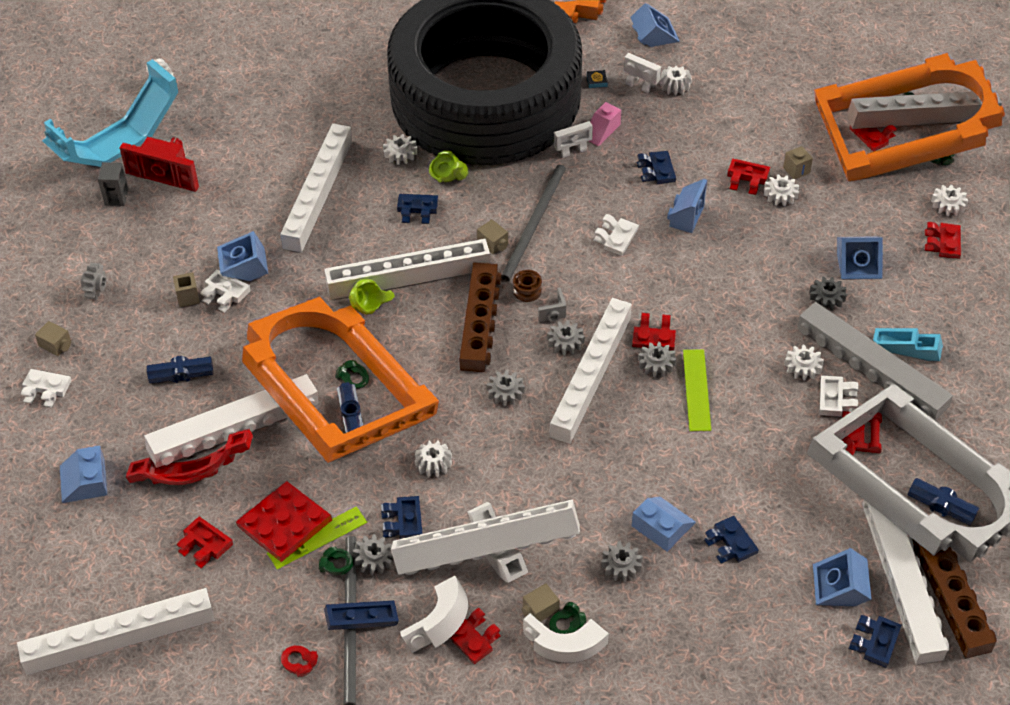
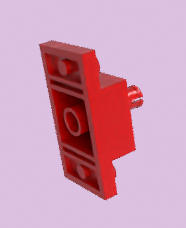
M147 137L141 147L122 143L119 147L126 174L193 192L198 190L199 183L194 161L185 158L183 143L179 138L175 140V137H172L170 142Z

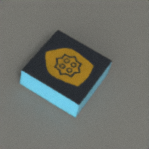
M605 70L587 71L586 76L589 88L608 87Z

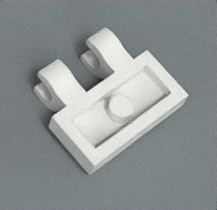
M630 53L625 56L624 71L629 73L626 84L632 87L635 80L638 81L639 78L644 79L642 91L649 93L650 88H654L660 81L661 66Z
M590 121L554 132V147L557 151H561L562 158L570 156L569 147L578 145L580 153L587 151V141L592 140V124Z
M606 214L602 220L604 222L602 228L613 232L609 235L604 229L597 228L594 233L596 235L594 241L604 244V250L623 256L639 225L622 218L617 222L613 216Z
M216 270L204 282L205 288L200 294L204 296L201 301L209 304L215 298L216 293L221 295L217 300V303L221 305L218 310L225 313L230 308L232 302L238 304L250 292V285L235 278L222 276L220 271Z
M30 369L22 384L21 396H26L23 402L32 404L37 392L43 393L41 400H45L43 406L52 408L57 396L64 397L72 381L71 377Z
M821 376L820 415L842 417V411L852 412L857 409L858 400L843 399V394L848 397H857L858 382H843V377Z

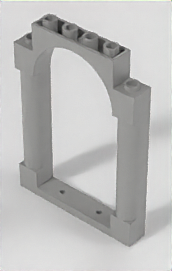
M892 384L812 439L807 451L811 458L933 555H936L941 550L946 551L951 547L963 558L971 562L976 557L982 558L990 546L994 548L1000 542L1002 536L1008 537L1010 535V471L1000 463L992 464L912 403L914 398L895 384ZM876 413L884 414L979 487L992 501L997 513V521L983 527H965L948 522L935 513L928 515L845 450L847 444L842 439L871 420Z

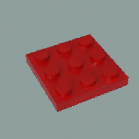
M286 481L238 519L236 524L251 539L282 562L332 521V517L326 510Z

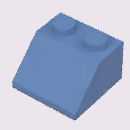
M645 3L630 17L633 22L632 27L638 33V40L643 45L647 44L650 47L680 42L669 18L649 4Z
M706 179L683 187L680 195H676L674 208H670L667 219L670 220L669 227L690 233L693 232L705 205Z
M254 231L217 247L222 276L252 281L268 274L265 248Z
M837 237V257L841 279L882 278L883 237Z
M100 446L77 449L60 465L62 503L107 496L105 459Z
M662 497L647 498L633 512L632 527L667 552L696 523Z
M849 548L813 564L816 605L857 606L872 600L868 560L853 549Z

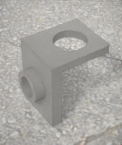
M560 287L557 288L558 304L538 307L539 322H555L560 318L566 317V303Z

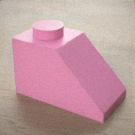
M605 102L594 113L590 121L593 126L592 140L589 142L600 146L621 125V109Z

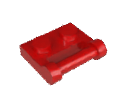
M843 411L842 418L851 412ZM878 412L868 421L871 422L870 443H864L865 424L848 435L856 446L855 451L879 454L882 452V445L880 443L882 414Z

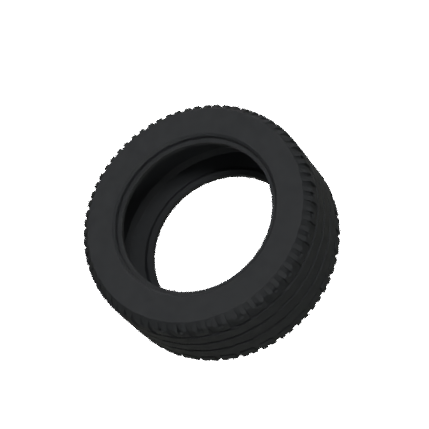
M421 0L403 14L395 24L390 35L387 47V60L393 114L406 136H411L412 141H416V145H419L429 153H433L435 156L442 151H451L457 156L459 161L472 165L515 162L538 154L540 151H544L547 147L552 146L554 143V132L571 127L577 116L581 101V38L573 20L560 6L551 0ZM475 56L510 58L525 64L536 72L522 83L492 91L458 88L435 76L438 71L450 63Z

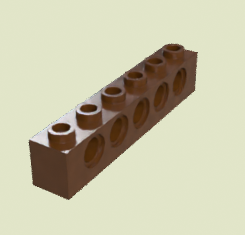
M473 262L459 358L460 371L485 372L486 365L491 363V353H488V349L493 348V336H490V333L495 332V320H492V317L497 316V304H494V302L499 300L500 289L496 287L501 285L502 273L498 272V264Z
M912 538L913 549L919 558L920 564L964 658L967 659L992 653L997 642L996 634L992 629L990 630L987 624L986 614L977 603L975 591L969 587L967 575L958 564L956 552L949 547L946 551L941 550L936 555H933Z

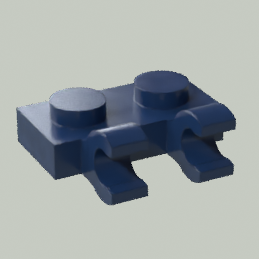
M668 151L649 152V156L644 153L637 155L639 160L636 162L637 167L642 168L643 175L640 176L642 182L656 181V184L676 182V175Z
M399 194L397 212H401L402 223H410L411 213H421V224H429L430 215L437 214L438 195Z
M419 496L397 497V503L381 504L382 519L398 516V522H383V537L399 535V538L403 539L423 534Z
M735 516L715 523L713 529L705 532L707 537L704 538V541L708 546L722 540L726 546L718 549L720 555L716 556L721 564L732 558H735L739 563L758 554L759 549Z
M861 615L856 630L872 633L869 641L860 635L854 634L848 649L859 653L863 652L865 653L863 659L887 668L902 624L881 616L875 621L865 615Z

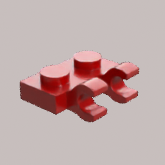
M850 125V130L873 152L889 145V139L896 136L892 133L897 130L893 125L886 126L882 132L877 129L878 127L852 129Z
M732 158L727 177H731L729 189L737 191L741 179L750 182L748 194L756 195L759 184L765 185V182H767L770 167Z
M927 222L925 236L930 237H927L925 251L939 252V257L960 259L961 225L940 223L938 226L935 222Z
M641 313L640 327H634L632 347L649 348V343L657 346L658 342H661V347L664 348L666 345H669V350L674 351L676 330H670L671 315L662 314L661 329L649 328L650 313Z
M199 516L183 530L185 537L177 543V546L181 548L178 552L184 557L193 549L195 544L202 548L193 556L197 560L195 565L202 569L212 556L216 559L221 557L233 545V540Z
M480 608L475 609L467 620L464 619L459 629L450 637L474 665L493 651L490 644L501 637L499 634L500 629L495 624L490 625L482 636L475 629L486 621L484 618L485 613Z

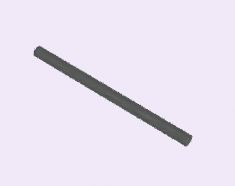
M557 165L502 273V280H505L506 277V281L511 280L566 170L563 165Z
M354 536L345 538V550L351 556L357 538ZM354 562L350 571L345 573V603H356L357 566L354 565ZM356 628L344 629V705H348V703L356 705Z

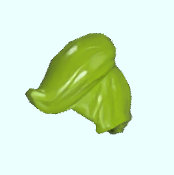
M451 151L440 152L429 166L430 175L440 183L451 182L455 179L462 181L466 179L469 173L466 164L459 161L457 156Z
M369 279L359 280L349 294L351 306L356 311L366 315L373 314L380 305L390 302L395 297L394 292L381 290L375 281Z

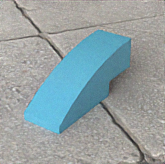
M875 328L873 341L887 351L927 361H940L943 348L941 334H919L918 328Z

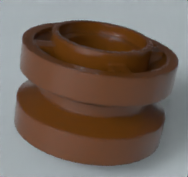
M522 270L516 273L513 278L514 296L523 302L537 300L542 293V278L539 273L533 270Z

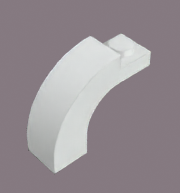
M489 502L468 511L471 523L496 517ZM510 549L500 555L492 553L485 556L498 576L508 583L528 573L522 554L516 549Z
M456 576L434 586L438 601L434 610L426 618L400 631L403 640L412 653L430 643H433L435 648L447 641L463 623L468 611V599Z
M531 614L523 619V632L530 641H534V651L552 661L562 663L583 661L597 654L608 644L609 633L592 619L579 630L569 634H559L549 630Z

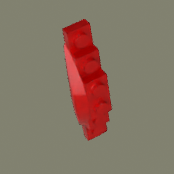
M250 429L229 434L227 443L223 447L207 456L191 461L172 462L156 468L150 457L130 463L126 478L129 483L144 481L149 478L153 484L163 483L168 485H185L200 481L206 477L210 478L218 473L222 465L225 466L233 462L236 453H243L250 449L253 434Z

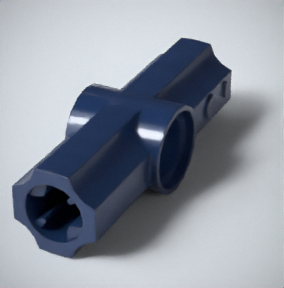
M176 356L170 362L146 366L149 384L172 381L174 383H178V381L189 382L190 378L209 376L214 373L211 356L195 359Z
M349 382L342 383L337 387V394L345 433L363 426L355 384H350Z
M915 478L908 492V496L928 505L932 512H939L943 517L949 515L969 526L972 525L979 511V507L958 498L956 492L951 488L944 486L937 488L919 478Z

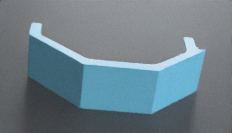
M152 59L147 62L149 77L122 119L85 141L73 140L71 137L67 139L64 131L60 127L55 128L53 121L49 119L44 122L46 138L41 141L63 161L101 167L102 162L111 163L121 157L119 147L122 143L139 146L143 144L147 137L153 136L178 94L176 78Z

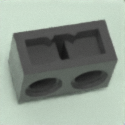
M102 162L98 182L104 204L108 206H125V195H127L129 188L122 163Z

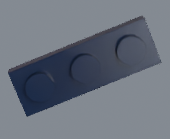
M394 600L326 604L324 608L328 630L397 626L399 622Z

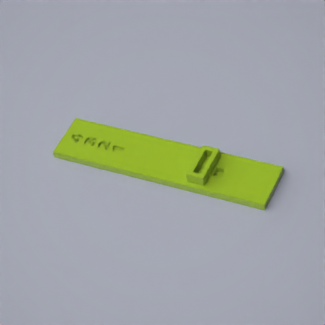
M704 349L683 350L689 431H711Z
M356 506L334 517L329 524L284 561L280 562L269 552H267V555L278 570L368 522Z

